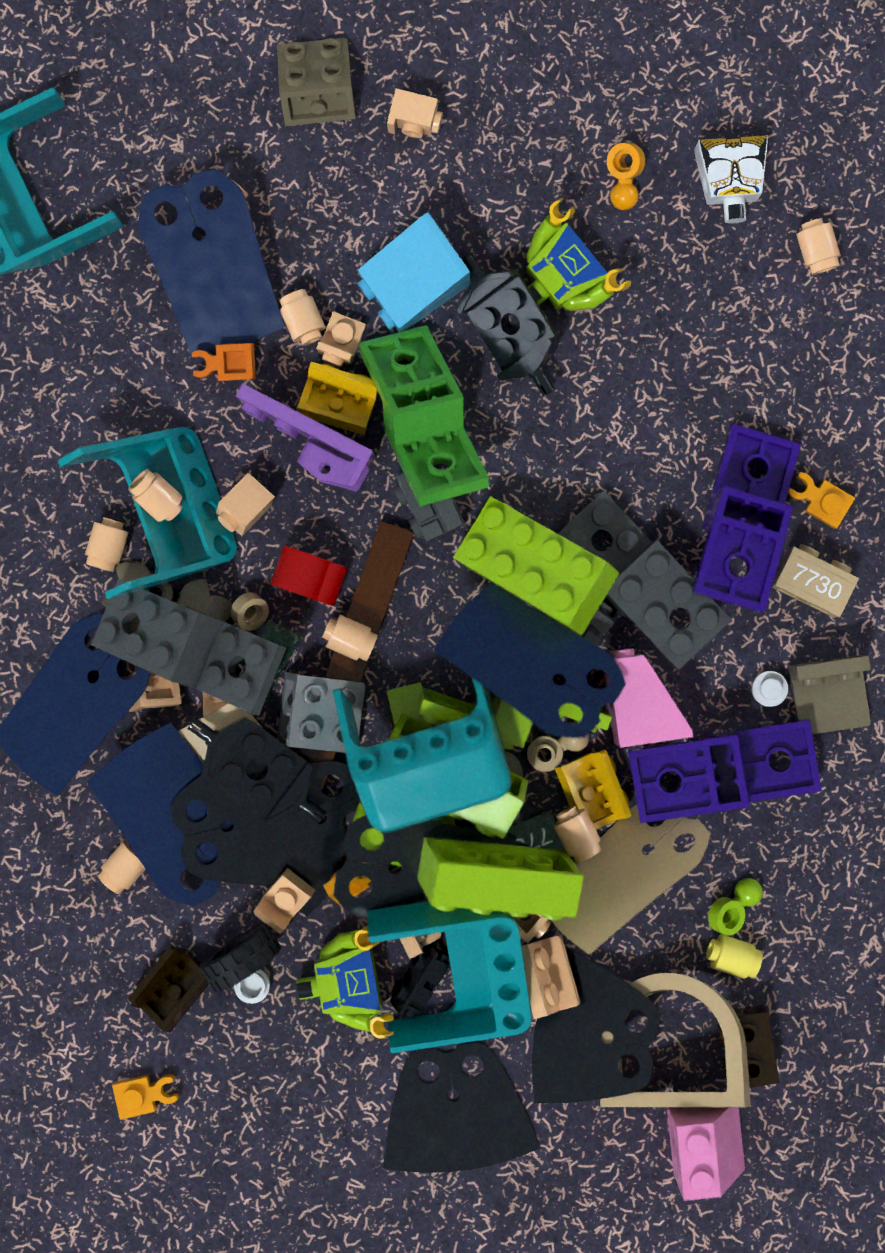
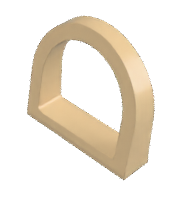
M652 974L630 983L631 986L646 997L657 992L669 990L688 993L699 999L712 1011L720 1024L724 1036L727 1091L633 1092L622 1096L600 1099V1107H751L745 1035L740 1020L729 1002L708 984L682 974ZM605 1031L602 1034L601 1039L603 1043L610 1044L613 1042L611 1032ZM620 1058L618 1062V1069L623 1076L622 1060Z

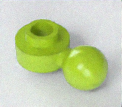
M744 878L740 880L735 886V897L733 899L722 897L712 904L708 914V922L713 930L723 935L731 936L742 928L745 921V906L751 907L758 904L763 896L762 886L755 879Z

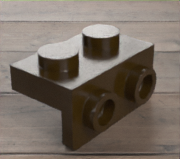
M170 946L158 955L154 967L146 977H143L135 984L133 993L127 999V1002L132 1007L141 1008L163 1032L171 1033L209 983L199 969L201 963L187 949Z

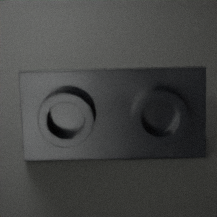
M431 944L423 947V953L410 959L409 969L404 977L395 983L389 1000L399 1015L402 1016L404 1013L413 1019L417 1014L421 1015L434 993L424 985L426 981L436 986L439 985L450 967L448 963L449 955L442 950L437 952Z

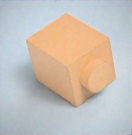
M247 473L219 501L216 514L219 515L218 520L230 532L236 531L243 536L269 510L275 496L252 475Z

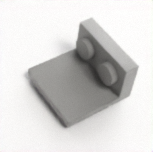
M286 672L277 739L288 747L346 753L333 690L340 688L351 702L359 735L365 684L356 681Z

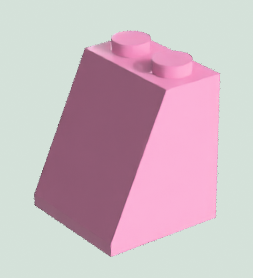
M634 648L609 651V654L615 659L622 671L626 683L615 703L608 704L609 712L612 716L611 726L614 744L621 748L693 737L691 727L646 657L642 654H635ZM604 672L605 685L607 687L609 684L608 674Z
M667 1107L673 1173L684 1201L721 1197L745 1170L739 1107Z

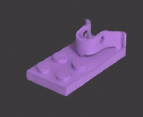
M242 383L236 397L243 404L241 409L246 411V414L263 423L267 417L274 420L273 425L277 427V430L294 439L297 438L298 434L308 438L297 459V462L322 483L354 492L361 488L376 459L371 449ZM330 466L331 469L329 473L322 474V468Z

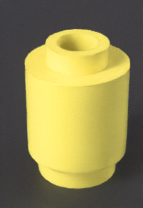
M720 934L717 940L712 939L710 941L706 959L710 960V967L712 969L742 979L747 978V976L755 978L762 964L763 953L761 950L756 949L754 944Z

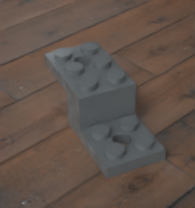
M604 490L557 533L605 560L620 573L605 598L623 617H628L677 670L682 668L732 621L713 599L692 593L695 580L658 540L652 542ZM605 531L611 536L612 543L608 550L598 551L592 546L591 538L595 532ZM676 608H683L689 614V623L683 629H676L670 623V614Z
M118 579L117 582H116L115 587H117V586H119V585H121V584H123V583H125V582H127V581ZM145 589L109 599L91 643L96 648L171 682L196 688L258 716L286 650V647ZM138 616L140 620L139 627L132 633L130 628L131 622ZM244 659L246 670L242 676L237 677L236 666Z

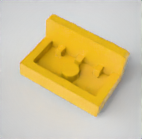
M311 362L308 368L307 381L297 406V412L314 421L365 436L376 404L378 391L373 380L368 376L345 372L329 364Z
M606 750L587 753L555 768L569 806H575L577 810L585 809L596 830L616 820H623L632 816L629 809V798L620 786L616 776V765Z

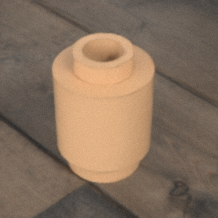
M822 218L802 224L803 231L797 233L796 236L805 266L810 267L812 275L839 267L838 257L841 254L832 224L823 223Z
M305 289L289 293L279 300L282 306L280 312L293 342L301 341L302 345L305 346L322 338L321 332L326 329V326L313 297L308 296Z
M149 469L142 471L128 488L133 494L132 499L157 522H161L164 519L167 521L172 520L183 507L180 504L182 495L157 472L152 473Z
M103 517L101 524L94 522L85 555H88L87 565L114 572L115 565L120 564L129 532L122 530L124 523Z
M340 614L337 621L330 618L322 638L328 640L326 648L356 661L358 658L367 661L378 635L370 632V627Z
M572 806L556 815L558 821L553 824V827L569 857L573 856L576 863L585 861L602 850L599 844L601 838L585 809L577 810L575 806Z
M124 840L101 866L102 872L98 875V878L111 891L120 894L124 889L129 890L146 869L128 841Z

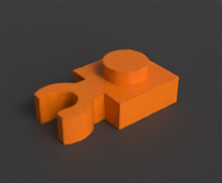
M254 343L216 345V356L205 350L192 352V357H203L206 360V368L204 370L193 371V376L209 377L214 371H217L218 381L256 379Z

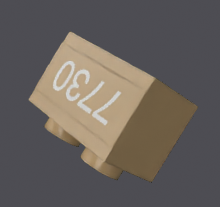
M800 544L799 548H788L776 571L772 588L831 617H841L859 580L858 577L850 574L852 568L836 560H832L831 564L818 558L820 554L818 551L803 544Z

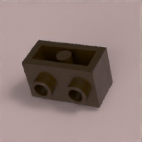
M763 1005L734 1009L745 1035L750 1088L780 1083L768 1010ZM717 1022L716 1027L720 1044H725L722 1029L720 1027L719 1022ZM726 1057L722 1058V1066L725 1079L727 1080Z

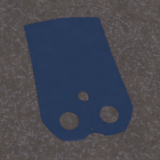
M213 169L190 175L188 182L182 186H171L167 183L144 195L140 207L138 229L170 301L191 357L192 352L197 350H205L216 354V345L253 343L285 327L264 264L247 201L238 185L223 173ZM207 186H216L223 193V202L220 207L208 209L202 204L200 199L201 191ZM161 202H170L177 209V218L171 225H162L155 218V208ZM196 226L205 230L206 236L202 241H198L193 237L192 232Z
M494 583L489 584L457 614L433 650L488 688L543 731L555 736L568 738L586 737L601 721L599 718L601 708L606 704L615 703L626 685L622 671L608 652L544 616ZM593 669L604 671L609 677L608 686L604 689L592 688L586 681L587 673ZM555 674H561L566 678V683L558 686L553 682L552 678ZM567 703L577 705L582 711L583 717L581 721L576 724L565 723L559 716L560 707Z
M102 613L88 616L74 623L68 629L32 683L0 725V746L24 773L56 796L61 793L104 738L138 701L148 685L149 671L138 667L136 674L132 678L123 679L117 672V665L122 660L121 658L110 655V653L101 649L91 651L86 647L85 637L90 630L98 629L103 616ZM92 670H96L99 673V679L95 683L88 681V674Z
M170 722L121 751L87 782V785L122 832L159 891L167 898L176 902L196 906L216 894V889L221 881L203 878L201 886L193 891L184 889L180 884V876L187 870L181 853L185 843V836L174 824L171 805L175 797L187 785L202 775L203 764ZM192 800L185 807V815L192 822H200L207 816L208 808L201 800ZM224 820L220 828L225 832H229L233 829L234 824L230 820ZM205 842L199 848H196L195 857L201 864L208 865L217 859L218 850L214 844Z

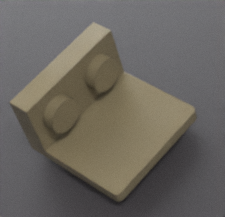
M347 38L291 42L277 46L279 94L285 126L356 119Z
M856 655L789 665L797 721L810 719L812 735L870 726L871 720L863 671L871 670L869 656Z

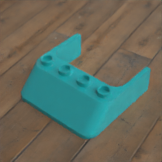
M54 87L0 113V275L45 266L124 227L121 219L112 211L54 240L50 236L10 153L9 139L19 128L65 106L63 98Z
M177 427L80 447L58 460L59 466L62 468L100 459H110L121 467L128 487L142 471L149 469L152 473L157 472L182 495L180 504L183 507L178 515L170 521L164 519L161 522H157L134 501L155 560V574L125 582L104 592L107 599L172 582L226 563L234 558L237 550L236 540L233 532L227 530L218 520L219 515L216 514V510L221 498L201 442L193 430L187 427Z
M473 679L477 694V705L475 710L465 718L365 748L361 747L351 702L340 688L333 690L349 770L367 818L377 831L391 832L497 800L509 791L511 775L488 688Z
M430 902L375 909L367 912L368 937L371 943L445 932L456 996L455 1003L450 1009L441 1013L415 1016L414 1019L407 1017L389 1021L388 1031L394 1032L393 1035L389 1036L391 1053L521 1034L529 1028L532 1018L518 924L511 915L501 911H492L491 914L484 915L466 908H456L455 911L450 912L442 911L431 906Z

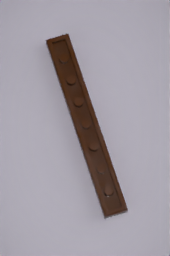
M383 521L379 523L346 616L370 627V632L377 635L382 626L414 536V532ZM334 651L325 678L362 682L371 654L367 661L360 658L356 661ZM300 748L298 755L309 763L334 761L336 752ZM328 775L325 776L321 781L320 788L322 792L327 781Z

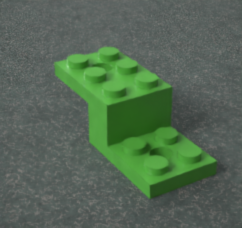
M427 325L360 342V355L382 399L384 432L419 507L488 488L489 476L464 429L463 395ZM407 360L410 364L401 365L397 362ZM444 463L449 468L440 470L434 468V466Z

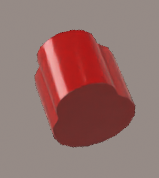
M283 545L270 584L335 606L348 568Z

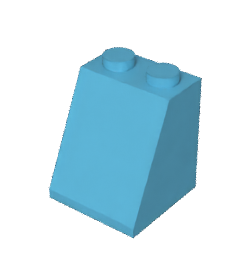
M428 212L358 269L359 277L362 279L357 283L360 290L368 301L373 298L376 299L382 308L377 312L381 320L389 330L395 327L398 332L406 331L470 285V271Z

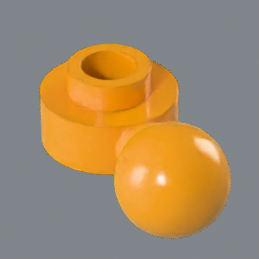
M619 143L611 148L607 156V168L611 175L618 179V183L611 190L610 200L613 206L619 210L633 208L639 197L637 188L632 184V179L643 171L645 155L642 149L634 143ZM628 154L633 160L630 167H627L625 164V157Z

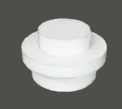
M765 671L754 679L752 694L761 705L768 707L777 706L785 700L788 694V684L781 674L774 671Z
M259 969L248 978L234 985V990L238 998L243 1002L250 1004L258 1003L267 996L270 989V980L267 974Z

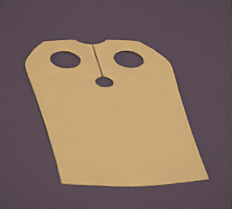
M636 804L630 809L631 817L618 820L601 837L599 844L602 850L598 854L585 861L574 862L584 875L576 918L563 917L562 920L551 921L569 940L590 955L630 919L699 864L708 846L710 832L698 818L689 819L681 817L667 819L661 825L652 827L647 823H640L638 806ZM684 833L692 834L695 837L694 846L687 852L680 853L675 851L673 847L675 839ZM653 844L654 851L651 854L645 855L642 853V848L645 845Z

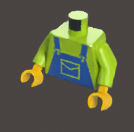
M560 198L551 204L549 209L550 215H547L533 234L526 255L527 262L529 263L526 272L534 282L527 288L538 305L548 299L556 310L563 307L569 311L594 309L614 295V291L628 289L631 286V281H626L619 285L616 281V276L624 269L618 268L607 273L569 224L566 222L562 226L561 222L568 220L574 215L575 208L569 209L566 215L561 214L558 208L564 198Z
M368 925L360 930L339 933L321 949L320 957L314 963L316 976L296 980L299 999L320 997L323 1014H330L333 1020L354 1029L371 1032L375 1038L382 1039L394 1034L393 1031H387L384 1027V1022L394 1020L393 1015L390 1013L381 1016L376 1015L382 1011V1001L372 948L380 942L371 943L369 941Z

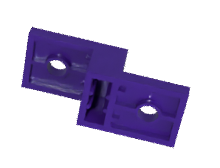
M732 424L729 427L702 528L709 531L692 593L755 612H765L794 506L785 504L801 444L736 424ZM750 460H759L764 465L765 473L762 478H753L748 473L747 466ZM733 557H739L745 561L747 571L743 577H735L731 574L729 562Z
M810 719L703 735L699 740L628 751L640 823L750 807V802L822 791ZM778 750L784 751L790 756V764L786 769L775 770L770 766L769 757L773 752ZM673 771L680 776L681 786L679 789L667 791L661 786L660 778L665 772Z

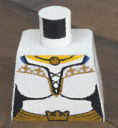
M767 135L699 140L694 149L707 205L724 204L725 223L746 221L745 202H756L762 194L768 143Z

